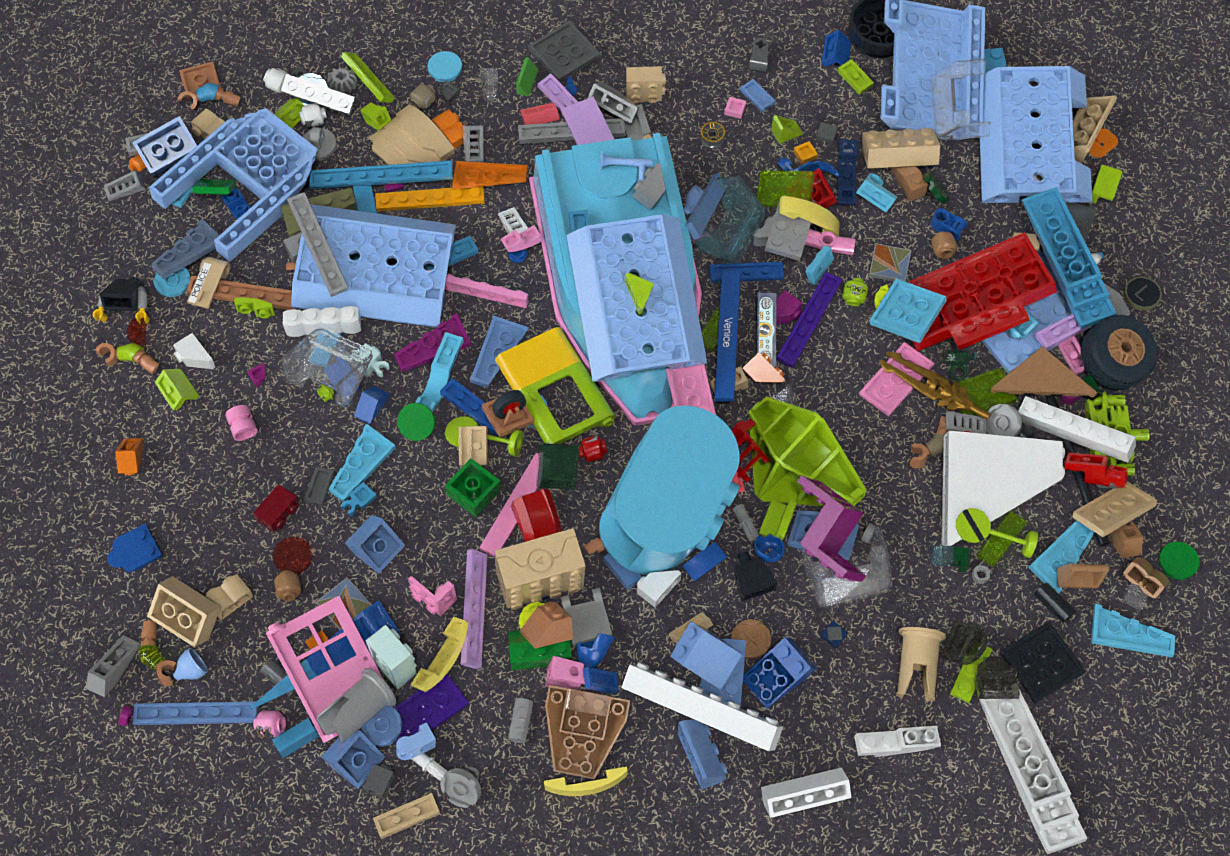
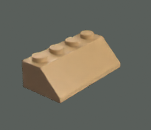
M1116 96L1086 98L1087 107L1079 108L1073 119L1074 156L1077 162L1082 163L1117 99Z

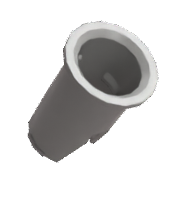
M365 668L361 671L362 678L317 716L316 720L327 736L337 732L341 743H344L385 706L392 707L396 704L395 696L390 687L371 669Z

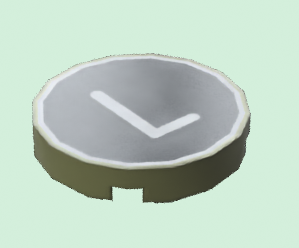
M1135 277L1129 280L1124 288L1126 302L1136 310H1152L1161 300L1162 292L1160 286L1154 280L1147 277Z

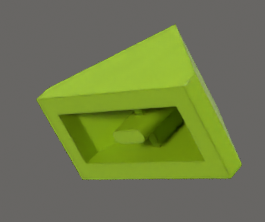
M778 115L773 117L771 131L779 144L803 135L795 120Z
M627 273L625 274L624 281L640 315L644 311L654 283Z

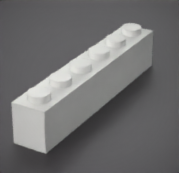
M1029 397L1024 398L1018 410L1022 422L1026 425L1127 463L1136 447L1134 436Z

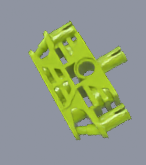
M1104 391L1093 401L1090 399L1086 400V419L1134 436L1136 441L1149 440V433H1147L1149 429L1130 428L1128 406H1125L1124 394L1106 395ZM1090 449V454L1108 456V466L1124 467L1128 469V476L1135 475V468H1132L1135 465L1131 463L1134 459V451L1129 462L1124 464L1122 460Z

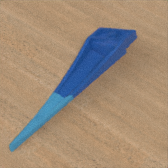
M379 600L352 619L368 651L369 648L366 640L386 625L390 630L393 628L398 635L401 634ZM343 629L339 630V631H338L334 636H332L330 639H332V638L336 637L337 635L343 633V632H344ZM347 636L325 647L335 667L356 656ZM321 649L311 654L301 663L309 680L331 669ZM287 675L255 702L250 709H254L295 689L289 676Z

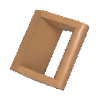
M1070 563L1058 567V588L1096 589L1107 575L1109 566Z

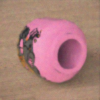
M263 710L254 719L253 726L259 736L277 738L285 731L286 719L279 711Z

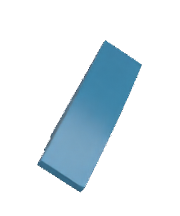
M1055 187L1022 199L1046 258L1080 329L1095 325L1106 317L1117 315L1109 299V292L1102 281V274L1058 188Z

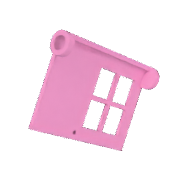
M340 596L286 624L280 625L279 622H276L269 626V631L266 632L323 743L338 736V733L335 732L327 736L316 720L317 716L362 678L361 671L365 668L373 670L383 679ZM334 613L344 632L322 643L312 624ZM308 626L318 646L296 657L286 637ZM347 636L356 656L335 667L325 647ZM321 649L331 669L309 680L299 660Z

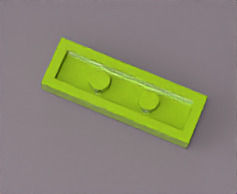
M973 641L950 695L967 703L970 702L992 652L991 648Z

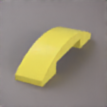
M780 197V214L793 220L797 217L803 218L822 227V233L829 231L835 234V236H839L838 219L824 207L800 198Z
M456 617L452 618L443 632L448 638L428 670L423 668L419 670L411 683L412 687L426 692L440 682L448 673L463 647L468 630L467 621Z
M627 767L606 770V779L566 785L565 777L544 781V787L546 791L558 795H591L607 790L621 782L627 776Z

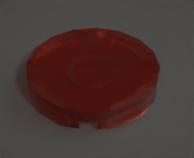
M299 537L283 539L276 545L272 555L274 565L279 571H292L296 574L304 572L310 566L313 557L310 545Z

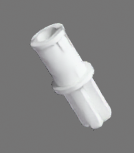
M425 753L411 758L423 768L424 772H429L439 781L448 772L436 763L433 757L430 758Z

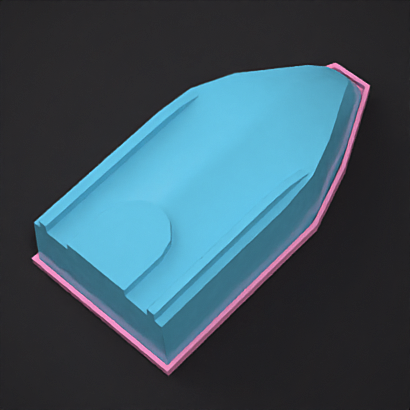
M655 133L653 138L631 141V137L574 145L571 150L549 153V149L542 150V155L535 156L534 177H529L538 229L543 238L541 245L555 318L590 373V363L566 237L571 233L569 212L587 210L590 225L661 214L679 218L699 317L702 292L693 258L689 231L685 226L686 218L667 136L661 137L660 133ZM601 151L605 155L615 158L652 159V168L657 162L661 165L666 190L650 210L632 196L636 191L634 187L639 180V167L606 165L600 170ZM629 235L622 237V241L626 244L633 241ZM630 272L631 274L640 277L637 272ZM645 309L643 313L640 315L638 314L637 310L635 311L636 314L640 317H643L647 314ZM645 345L642 348L646 354L654 351L651 345ZM669 366L635 371L628 377L597 381L634 426L653 423L661 412L674 407L666 369Z

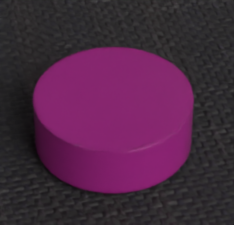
M123 706L119 717V725L125 727L129 725L133 714L132 706Z

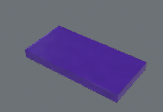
M448 674L426 692L418 690L394 708L401 716L403 723L402 733L398 739L418 733L419 726L426 722L430 730L433 731L469 705V701Z

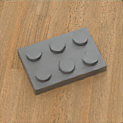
M779 202L765 251L800 261L811 222L800 217L793 220L780 214Z

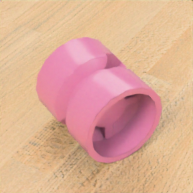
M238 405L226 412L225 416L228 424L231 425L230 430L234 440L242 441L257 434L258 430L247 405Z

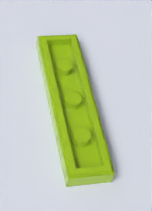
M343 52L341 58L380 102L391 103L394 101L395 98L356 53Z

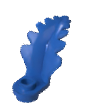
M780 157V160L777 162L785 173L790 171L795 177L819 168L820 170L832 173L836 177L840 176L837 170L834 169V166L829 165L828 162H807L795 170L791 168L793 164L787 157Z

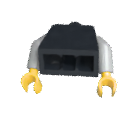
M136 277L116 279L101 290L97 304L99 308L93 312V317L96 321L100 317L102 322H106L108 317L104 310L137 311L139 309V312L135 315L139 324H141L140 320L143 317L146 324L149 323V317L145 312L148 300L147 293Z

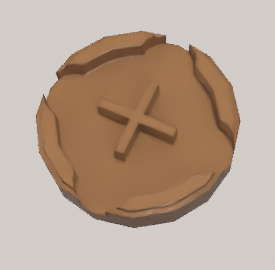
M744 620L732 631L731 639L746 641L745 658H760L770 648V631L758 620Z

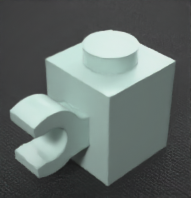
M366 343L351 359L353 367L367 377L373 371L379 377H383V372L380 368L390 369L389 364L382 361L379 349L375 346L371 347Z

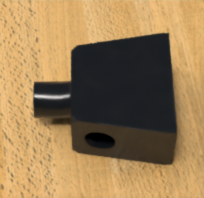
M743 552L738 555L741 564L735 566L734 574L741 602L776 590L778 583L762 558L759 557L752 560L749 552Z

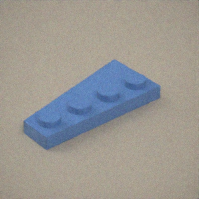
M493 316L470 383L488 388L500 372L495 358L500 353L517 346L527 333L529 327Z

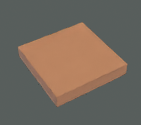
M213 62L179 70L185 91L196 93L195 90L206 83L218 84L221 88ZM187 96L188 100L193 99L191 96Z

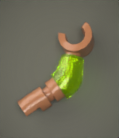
M150 620L143 621L142 642L138 650L139 658L143 664L153 671H157L158 680L163 686H173L171 677L165 676L163 673L166 670L174 671L177 664L174 661H165L158 652L155 642L157 623Z

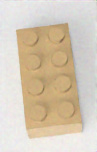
M930 128L919 130L904 129L900 131L886 130L881 132L872 130L863 132L862 154L867 168L939 165L940 143L934 129Z

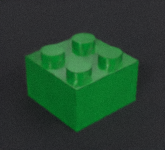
M470 458L445 485V490L448 497L476 518L501 491V483L499 479Z

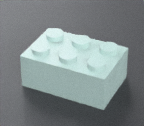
M385 625L369 637L366 642L375 664L393 685L399 689L417 674L415 669L417 665L414 662L415 658L412 655L413 651L406 643L403 645L399 640L400 636L393 628L390 630Z

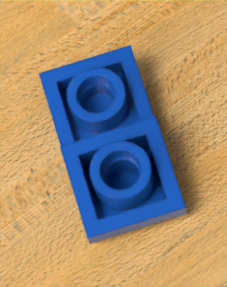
M237 188L229 194L221 196L236 220L250 209L244 196Z
M715 541L706 547L704 551L699 552L686 562L683 567L691 578L697 581L725 560L727 555Z

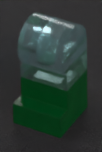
M936 546L931 553L930 561L936 567L944 565L958 566L959 572H966L969 567V548Z

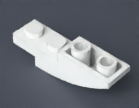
M937 726L898 728L896 731L857 733L854 736L858 756L874 755L875 757L924 751L941 746Z

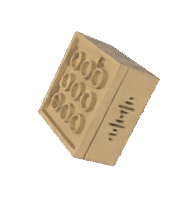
M574 528L495 550L496 573L507 608L516 610L522 608L523 604L528 602H542V597L550 595V598L554 599L560 597L566 591L570 593L578 592L584 586L586 566Z

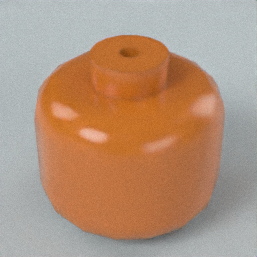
M136 155L129 160V168L132 171L137 170L141 172L146 168L140 155Z

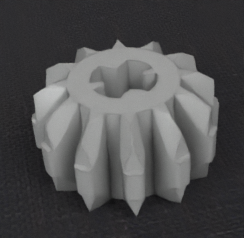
M340 66L337 70L333 68L332 72L328 73L327 85L329 89L346 94L345 92L351 94L352 89H356L357 78L353 70H349L347 66L344 69Z

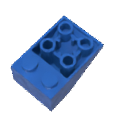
M784 637L743 675V681L768 709L806 680L818 668L792 638Z

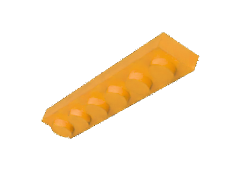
M483 186L462 189L442 188L375 193L377 212L485 204Z

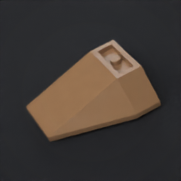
M549 685L545 708L554 772L595 779L627 721L631 700Z

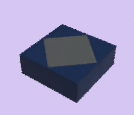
M832 621L820 634V637L836 649L849 632L835 621Z

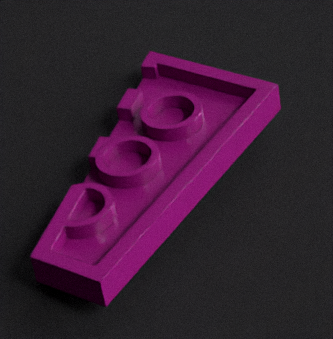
M457 313L452 315V318L448 321H443L437 325L438 327L430 333L427 332L422 335V338L418 341H413L394 354L401 373L433 361L445 332L463 337L464 341L460 350L471 346V342Z

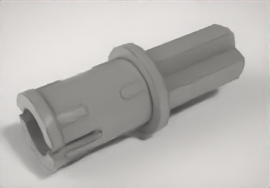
M739 504L733 508V512L739 521V527L743 529L748 540L754 542L759 536L753 525L754 520L749 517L744 504Z

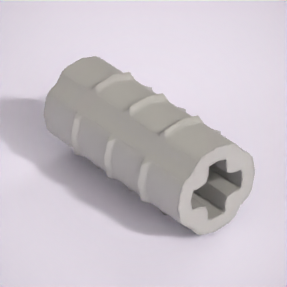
M524 698L515 699L508 734L509 741L526 743L527 734L529 733L528 728L531 723L533 701Z

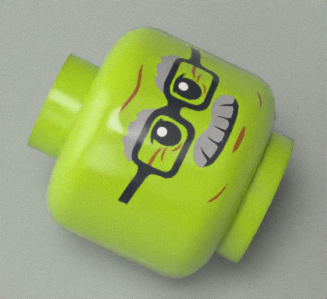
M853 278L847 281L843 289V300L846 301L847 305L860 306V304L866 301L868 286L860 278Z

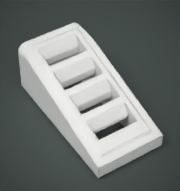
M515 207L498 213L508 234L514 230L520 234L528 229ZM512 213L514 214L515 217H512L507 220L505 219L506 217H504Z

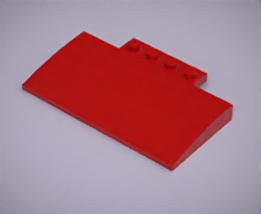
M1024 232L907 282L944 295L947 300L920 343L912 341L916 351H920L952 337L958 349L961 350L1030 321L1024 306L1057 293L1055 281L1027 234Z

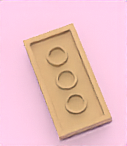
M1127 481L1125 488H1113L1075 510L1073 518L1100 536L1105 537L1155 507L1157 499Z

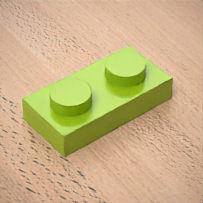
M852 59L838 68L837 72L859 95L873 87L874 82Z

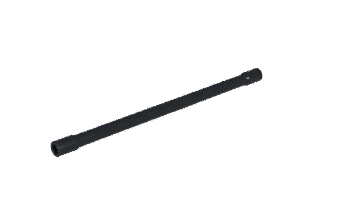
M1051 394V396L1045 395L1048 405L1059 408L1055 394ZM1060 437L1061 441H1063L1066 455L1068 453H1076L1073 443ZM1073 471L1084 504L1086 505L1093 501V497L1088 483H1085L1084 472ZM1094 532L1099 547L1110 544L1108 535L1102 537Z

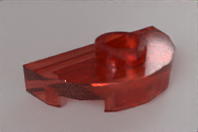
M144 317L140 320L141 324L134 318L127 327V338L131 343L145 349L147 324Z

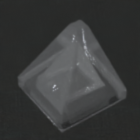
M790 385L772 396L773 399L798 406Z

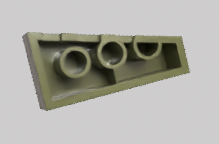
M352 188L308 199L312 205L358 211ZM289 204L281 205L289 237L300 233L301 230Z

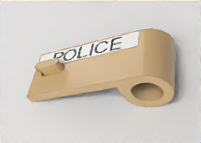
M206 257V259L202 260L201 270L188 298V304L209 309L220 280H226L230 271V263L212 257Z

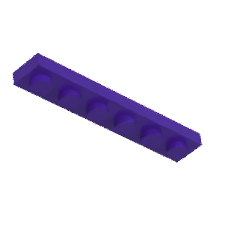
M825 272L777 355L776 361L791 368L795 366L841 285V278Z

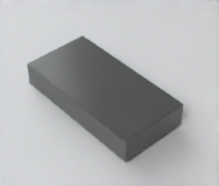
M315 467L304 503L323 507L335 474L334 470Z

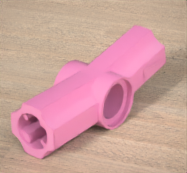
M809 229L805 245L819 249V251L826 245L831 247L834 253L853 255L855 239L835 236V234L829 231L821 233Z

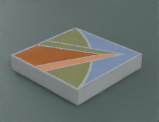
M875 243L869 277L893 282L895 279L906 282L911 250Z
M348 577L316 601V604L320 606L340 596L351 619L372 605ZM334 613L327 616L339 630L342 629Z

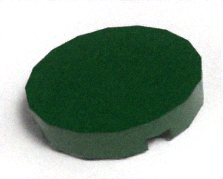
M930 170L924 173V181H929L928 187L933 196L942 204L949 201V195L939 178Z

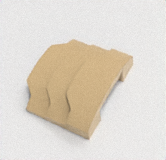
M410 104L396 113V117L369 137L373 142L372 151L387 165L445 161L455 154L454 147L441 130L424 113Z

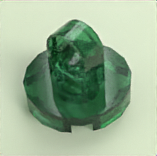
M968 350L947 351V355H944V352L939 353V361H950V375L953 380L959 382L967 377V360L977 359V351L974 350L972 354H969ZM962 368L964 370L963 377L956 378L953 375L954 369Z

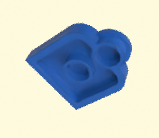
M143 524L114 540L112 544L113 550L108 554L107 561L114 568L123 567L127 572H135L163 556L146 524Z

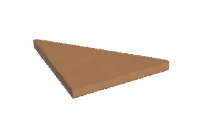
M1043 346L995 384L990 391L991 393H1036L1035 395L1049 396L1051 394H1061L1074 397L1079 395L1095 397L1097 393Z

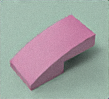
M533 225L520 234L514 230L500 240L508 252H514L534 246L542 242L543 238Z

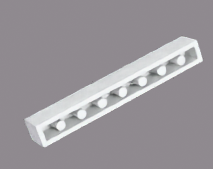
M640 662L637 665H629L621 687L767 751L776 749L783 726L777 724L778 720L766 716V719H764L755 710L747 709L745 711L736 702H724L721 700L722 697L717 694L703 693L704 689L698 686H686L685 681L675 677L673 680L667 678V673L659 670L653 672L649 670L648 665Z

